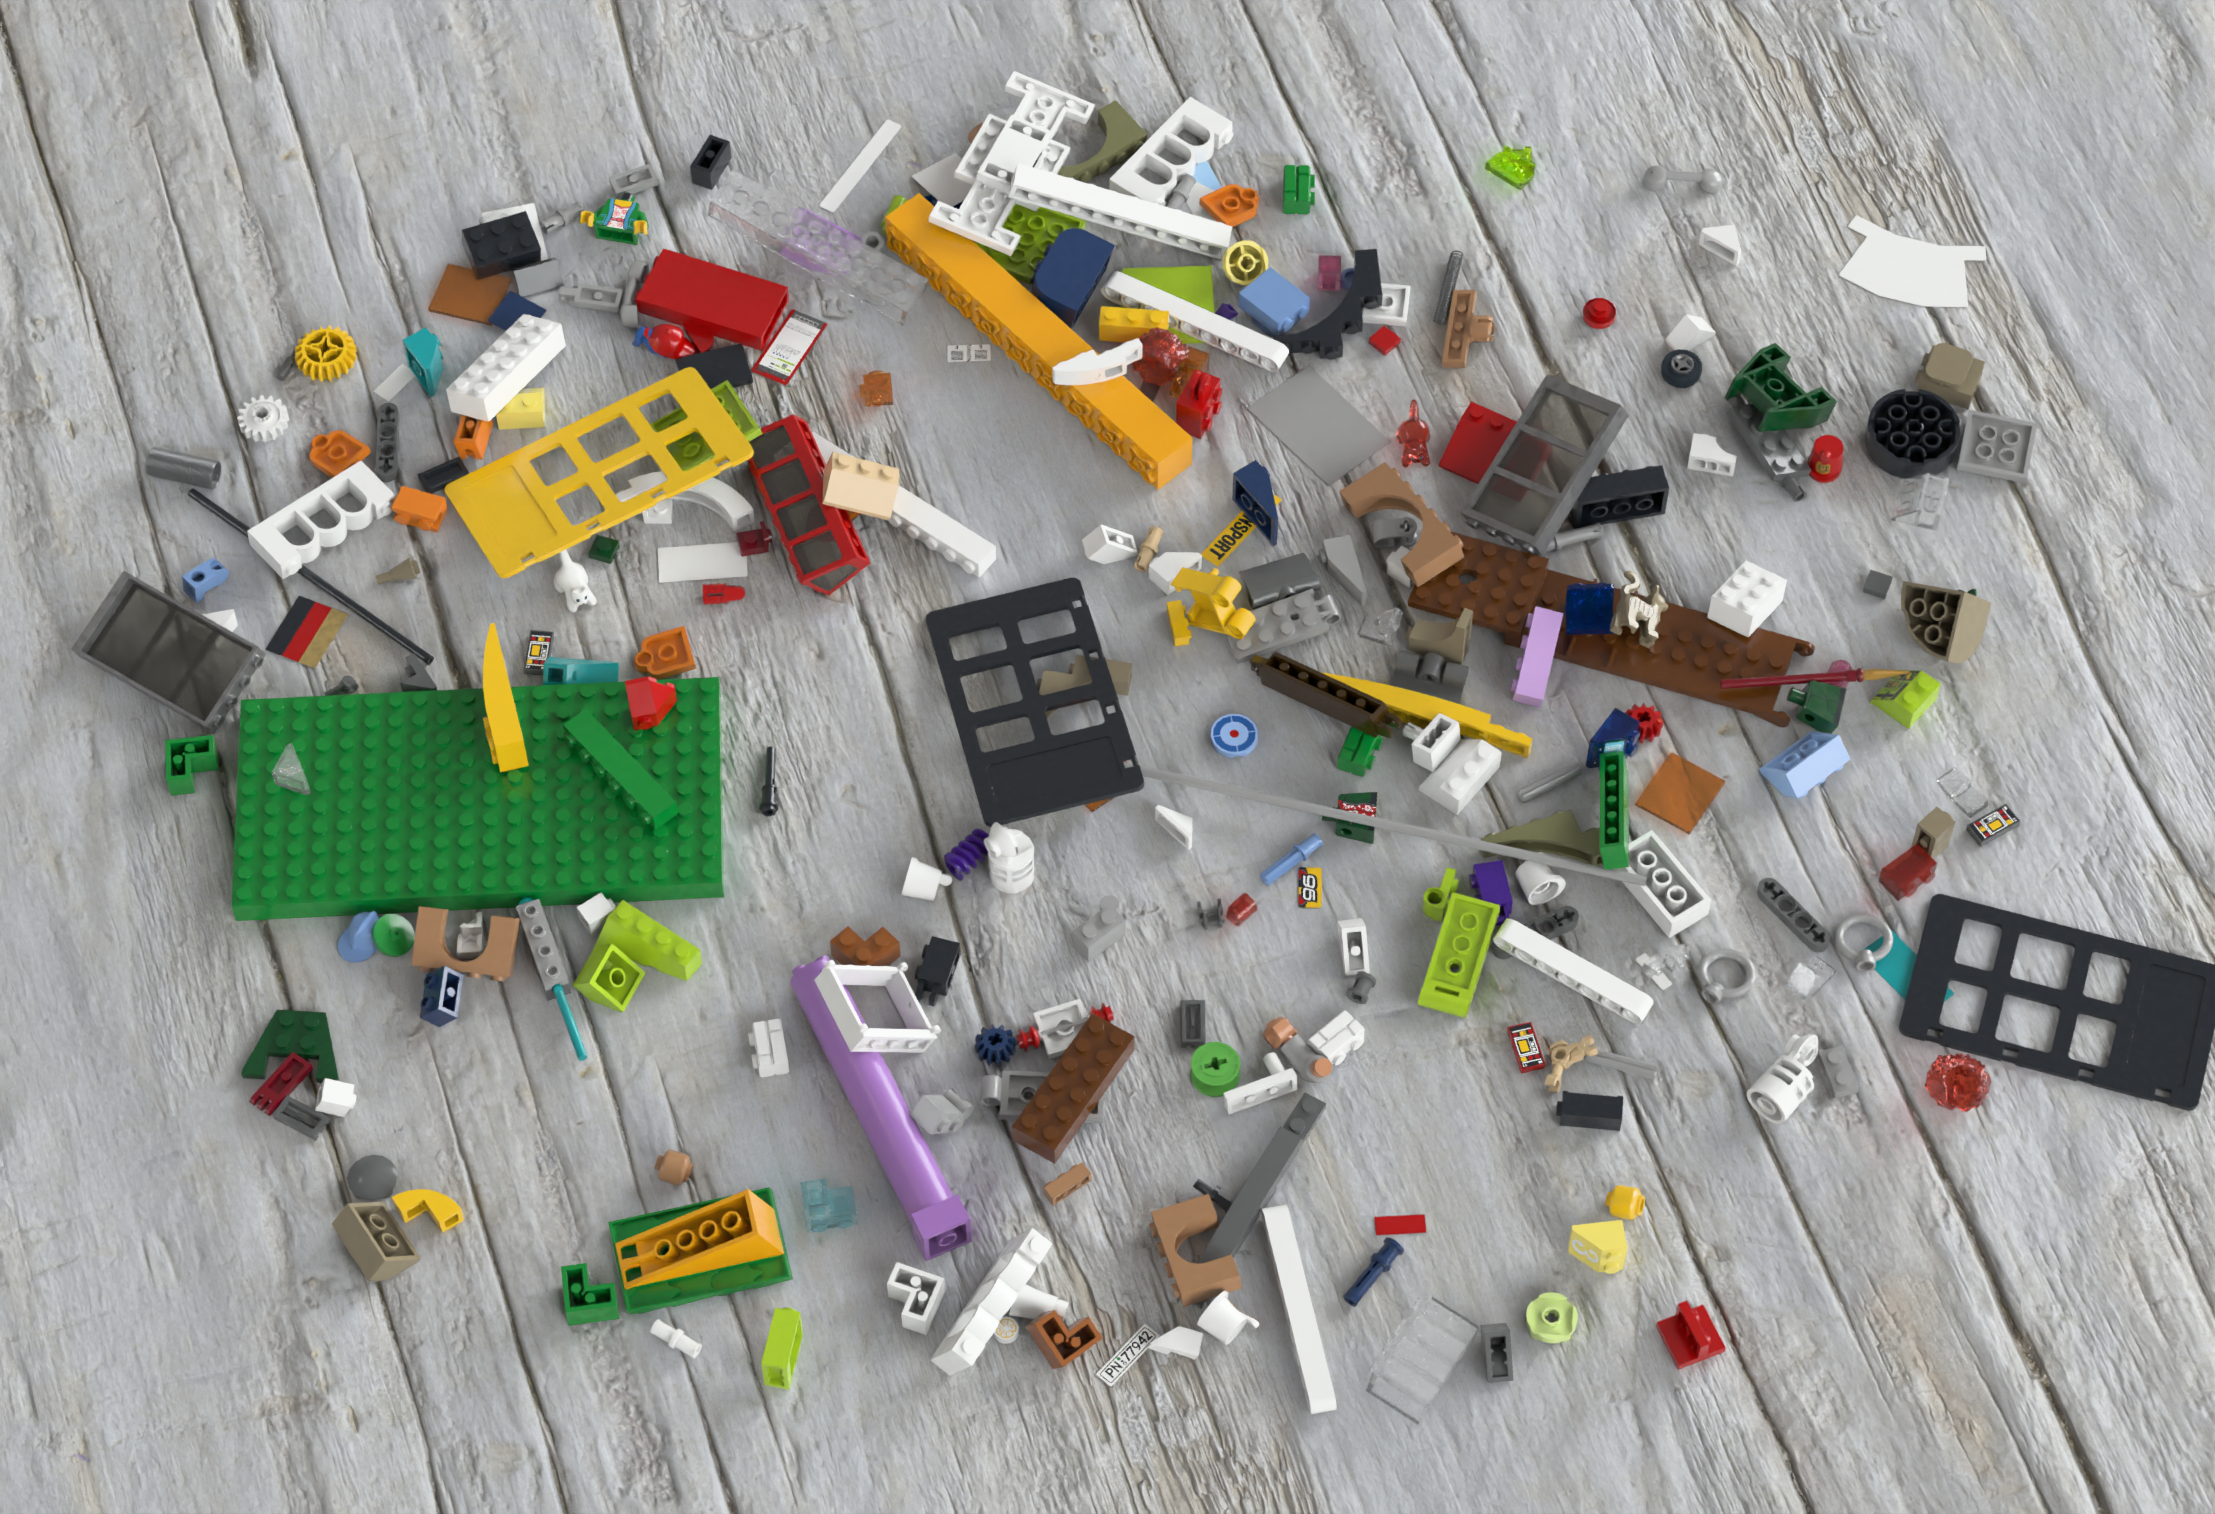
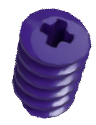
M975 828L972 834H968L965 840H961L958 846H954L951 852H947L944 855V861L948 870L959 881L964 879L961 872L966 875L971 873L968 866L973 869L978 867L975 860L980 863L985 861L982 853L988 857V850L984 844V839L989 837V834L985 831Z

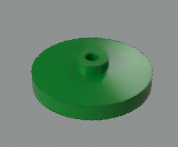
M386 914L374 923L372 927V940L381 953L389 957H400L409 952L413 947L415 933L410 922L398 914Z

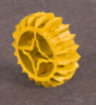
M320 325L319 330L315 331L311 328L310 334L304 333L303 339H298V345L295 346V361L298 369L303 371L305 377L310 376L313 381L319 378L321 383L324 379H328L331 382L334 377L340 379L341 374L348 375V369H353V362H356L357 350L353 338L348 336L346 330L341 332L339 327L333 330L330 325L327 329H323Z

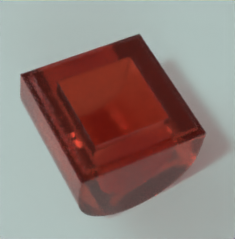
M1243 893L1228 907L1226 918L1234 925L1240 926L1257 911V905L1247 893Z

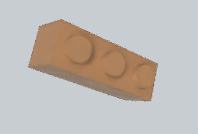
M1082 1162L1078 1165L1076 1164L1068 1172L1060 1174L1053 1182H1048L1044 1187V1195L1054 1206L1090 1182L1091 1172Z

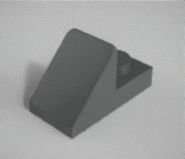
M412 653L405 657L407 662L405 671L409 678L401 682L402 692L437 690V686L415 654Z

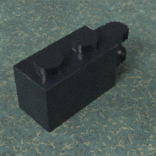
M932 936L929 945L925 944L922 952L923 963L917 966L915 972V979L918 980L915 996L919 1003L923 998L924 991L931 992L928 1000L930 1006L936 1005L939 995L947 996L961 956L960 943Z

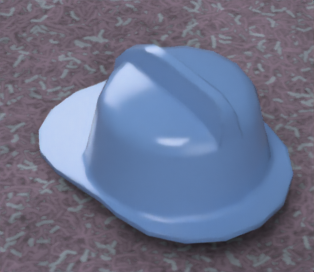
M372 911L361 912L353 917L350 925L338 941V951L344 960L352 963L362 962L373 955L377 948L372 940V927L382 916Z

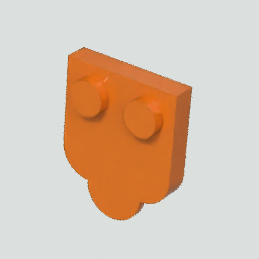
M1229 184L1201 197L1199 205L1217 222H1222L1233 228L1256 216L1259 196L1252 188L1243 189L1239 185Z
M336 430L328 435L320 434L312 439L309 457L314 467L333 478L359 461H363L371 451L367 445L344 431Z
M685 626L646 637L641 644L642 651L638 652L634 658V666L638 672L649 673L651 677L656 679H664L696 669Z

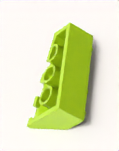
M624 900L607 917L595 946L612 943L629 959L636 961L637 964L644 967L648 965L657 968L659 972L688 981L702 965L699 948Z

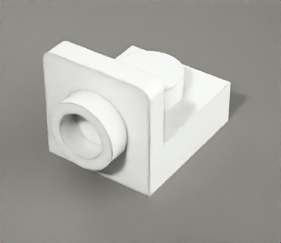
M664 499L656 503L655 506L639 513L643 514L644 524H672L673 500Z

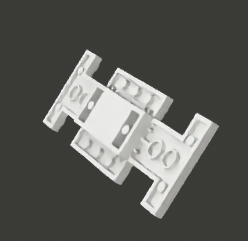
M1015 71L1005 86V92L1023 99L1016 112L1009 117L1008 121L989 114L955 171L954 178L973 185L959 209L938 201L928 220L930 223L1009 256L1014 252L1021 235L1004 229L1002 226L1015 203L1033 211H1037L1039 208L1037 205L1008 197L1012 175L1017 164L1020 163L1033 167L1040 155L1034 168L1058 174L1071 147L1056 142L1052 138L1064 117L1086 124L1095 104Z

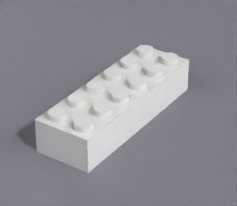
M523 314L446 389L451 412L489 422L566 346L561 323Z

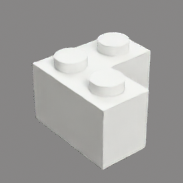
M896 1262L887 1283L888 1297L906 1303L901 1313L902 1327L927 1335L945 1293L944 1278Z

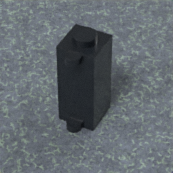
M1568 1091L1562 1092V1101H1557L1556 1116H1560V1126L1620 1131L1623 1114V1096L1614 1097L1571 1093Z

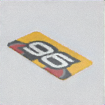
M1300 867L1299 907L1320 908L1322 906V869Z

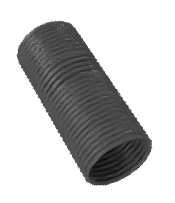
M153 447L147 456L146 473L149 476L213 490L217 487L221 477V463L208 458Z

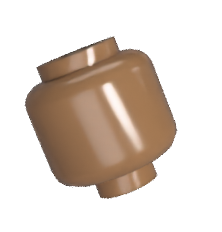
M669 1149L665 1152L664 1156H658L654 1169L658 1170V1178L661 1181L680 1186L683 1182H688L693 1163H690L688 1155Z

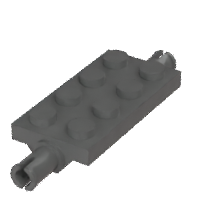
M1741 395L1728 399L1727 401L1731 407L1727 414L1771 480H1778L1781 486L1787 489L1794 502L1803 500L1807 493L1798 482V478L1808 476L1811 468L1786 431L1759 432L1758 427L1764 417L1762 412L1754 404H1746Z

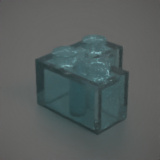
M826 1178L800 1182L807 1232L813 1231L818 1233L836 1227L845 1229L857 1224L852 1186L827 1190Z

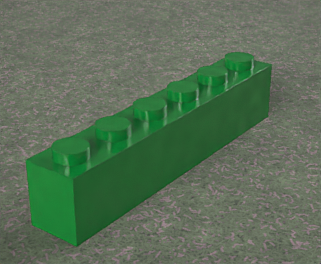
M584 709L563 724L565 734L563 738L571 748L574 746L578 750L581 759L593 766L598 777H604L608 781L611 790L623 797L628 808L631 810L634 808L638 812L639 818L645 825L649 824L654 830H657L678 814L676 801L587 709Z
M1624 751L1600 754V852L1604 870L1629 867L1628 769Z

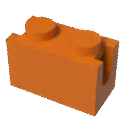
M465 415L461 416L453 441L461 459H466L467 455H469L471 458L483 460L494 425L492 419L489 422L480 419L476 421V418Z
M405 486L401 487L391 507L392 511L396 512L394 521L402 525L408 524L424 531L438 532L448 512L445 497Z

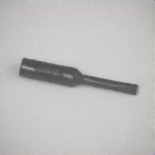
M295 349L291 356L286 358L276 375L278 380L284 381L295 363Z

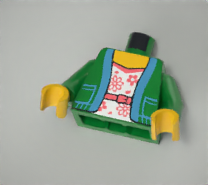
M623 193L621 200L608 199L605 205H602L593 213L582 211L580 214V224L587 223L589 227H592L594 224L597 239L637 245L639 233L647 235V230L649 229L645 213L640 211L639 204L634 202L635 197L630 193Z

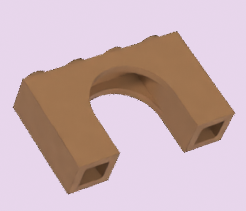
M424 906L418 908L412 965L419 966L418 971L433 972V968L439 969L447 966L455 971L467 972L466 977L481 978V975L485 974L491 975V980L505 981L506 977H513L520 918L491 916L486 949L478 958L471 961H463L453 956L445 943L448 909Z
M1209 1194L1151 1212L1153 1222L1149 1223L1152 1236L1153 1238L1158 1236L1159 1243H1156L1160 1258H1166L1167 1263L1164 1264L1167 1277H1173L1174 1284H1171L1175 1299L1180 1298L1183 1307L1217 1297L1223 1291L1229 1293L1242 1289L1240 1275L1232 1254L1206 1263L1196 1264L1185 1261L1177 1253L1181 1244L1189 1237L1219 1227L1217 1214Z

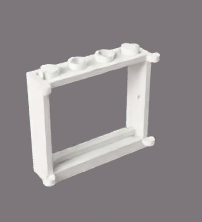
M829 960L824 964L825 967L815 979L851 1052L923 1053L937 1038L935 1034L941 1032L938 1025L931 1027L903 973V971L908 969L905 962L897 967L836 965L834 960ZM842 985L885 986L907 1029L868 1028L866 1024H862Z

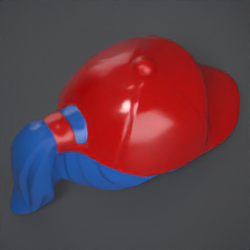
M660 324L654 328L641 326L636 330L634 341L632 342V345L637 347L644 343L651 353L674 360L696 354L695 345L684 337L681 328L672 324Z

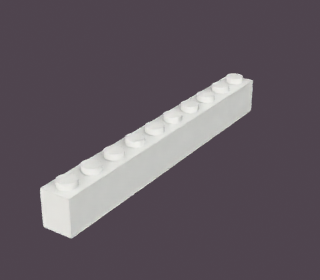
M1018 163L1012 175L1008 194L1009 198L1222 260L1225 251L1229 248L1232 226L1222 222L1188 214L1178 209L1161 206L1137 197H1131L1113 190L1097 187L1093 184L1080 182L1073 178L1036 169L1029 165Z
M814 431L812 432L826 464L832 452L853 457ZM797 458V463L803 468L799 458ZM898 486L889 520L890 524L894 527H900L910 537L919 539L929 549L938 551L948 561L957 563L964 571L980 577L996 560L995 545L903 487Z

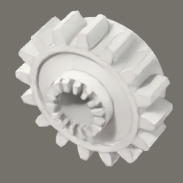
M261 395L260 400L257 401L253 397L251 398V404L245 402V409H239L240 416L237 417L241 433H245L247 439L250 437L254 439V442L262 441L265 443L266 441L276 440L275 438L283 435V430L288 428L287 421H289L286 406L281 404L280 399L274 402L273 396H269L266 400Z

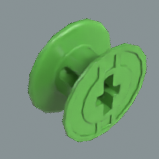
M1208 1042L1201 1045L1193 1053L1191 1059V1082L1195 1089L1203 1095L1210 1097H1222L1224 1092L1235 1089L1240 1079V1058L1238 1054L1228 1044L1221 1042Z

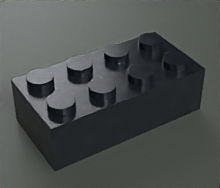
M1647 466L1642 469L1624 470L1612 474L1604 473L1591 477L1570 510L1574 528L1586 527L1596 523L1604 525L1665 514L1669 485L1663 466Z

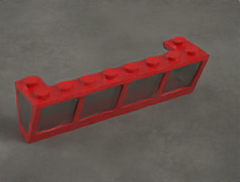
M792 414L761 428L763 434L749 441L754 451L753 456L748 459L749 470L758 483L757 489L766 501L764 503L765 507L773 517L772 523L781 535L780 541L788 551V559L795 567L798 581L804 586L807 585L815 591H820L829 596L871 563L847 510L822 504L823 472L826 463L807 421Z

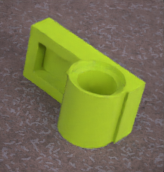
M1447 867L1441 887L1429 888L1424 893L1422 910L1432 920L1442 922L1448 908L1450 895L1452 892L1456 893L1459 880L1455 879L1456 869ZM1435 901L1438 904H1431L1430 902Z

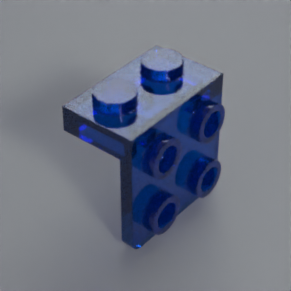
M1575 583L1567 586L1565 601L1566 635L1614 634L1610 631L1615 591L1613 584Z

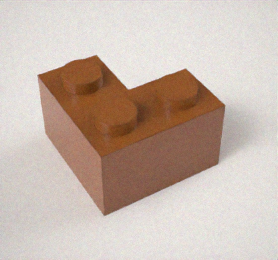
M847 926L830 940L831 955L841 965L890 966L901 956L900 942L884 927L864 941Z
M1055 1310L1044 1312L1025 1326L1052 1369L1066 1366L1103 1339L1089 1317L1078 1319L1066 1328Z

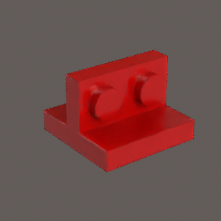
M1688 1301L1678 1304L1674 1316L1658 1321L1656 1324V1328L1678 1370L1725 1352L1726 1347L1703 1304L1691 1308Z

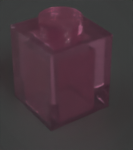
M1319 255L1317 290H1340L1341 256Z

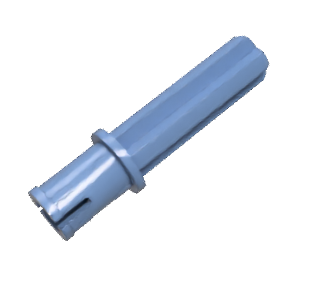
M1313 833L1299 845L1295 844L1290 852L1260 874L1262 882L1270 885L1302 860L1306 861L1308 855L1323 845L1320 837Z

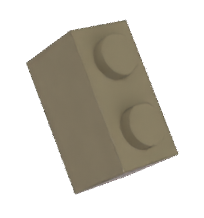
M1936 807L1917 824L1911 849L1928 863L1949 846L1955 825L1951 815Z

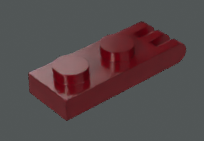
M292 1052L254 1093L249 1103L253 1106L257 1104L259 1110L263 1111L265 1109L264 1113L271 1116L287 1095L289 1096L313 1070L312 1064Z

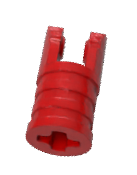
M727 583L703 584L704 605L727 604L728 601H739L744 598L746 591L742 586H727Z

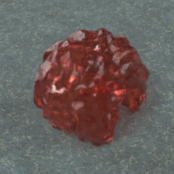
M1158 327L1150 329L1149 333L1142 334L1139 337L1142 343V359L1132 363L1133 370L1139 373V376L1144 379L1145 383L1150 382V384L1158 386L1172 382L1173 378H1177L1179 375L1175 368L1189 356V351L1186 348L1187 345L1182 344L1178 336L1169 330Z
M1957 1053L1955 1056L1938 1055L1927 1071L1926 1083L1924 1085L1929 1091L1930 1097L1937 1102L1938 1106L1948 1110H1953L1957 1107L1963 1112H1968L1971 1108L1975 1109L1982 1105L1983 1100L1987 1097L1986 1094L1989 1093L1991 1078L1984 1071L1985 1065L1981 1061L1971 1058L1969 1054L1964 1057L1962 1053Z

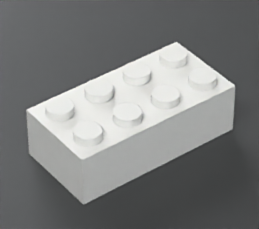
M1653 830L1629 843V867L1614 870L1647 877L1645 886L1623 882V884L1669 938L1709 914L1711 899Z

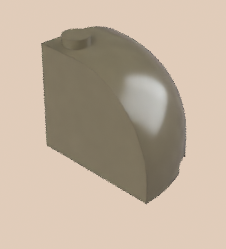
M1903 581L1901 609L1905 614L1907 622L1905 625L1912 638L1918 642L1924 651L1941 660L1955 664L1966 661L1975 652L1982 639L1991 602L1964 591Z

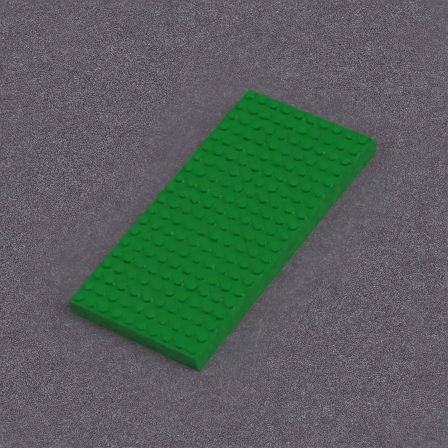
M719 677L656 680L657 683L663 685L666 682L674 684L677 702L658 726H653L646 730H634L625 681L511 687L529 766L500 772L498 763L493 764L483 721V717H487L483 688L241 700L231 906L235 920L251 921L353 916L361 912L375 911L377 914L415 913L422 906L448 909V911L516 908L520 900L525 897H531L534 900L539 899L542 906L579 905L600 893L606 899L610 898L613 903H620L622 900L625 902L723 898L722 726ZM584 709H587L676 801L678 814L657 830H654L649 824L645 825L639 818L638 812L634 808L632 810L628 808L623 797L611 790L608 781L604 777H598L593 766L581 759L578 750L574 746L571 748L563 738L565 735L563 724Z

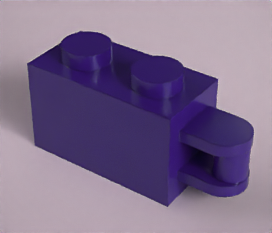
M1503 861L1474 864L1473 874H1469L1471 889L1475 888L1477 894L1474 898L1500 905L1496 926L1502 925L1509 918L1513 904Z

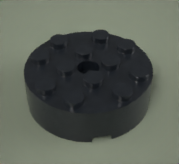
M1905 389L1890 392L1880 398L1871 409L1865 432L1866 450L1872 461L1879 468L1894 477L1921 480L1936 476L1943 472L1955 457L1961 434L1959 417L1946 400L1932 392L1921 389L1918 392L1905 391Z

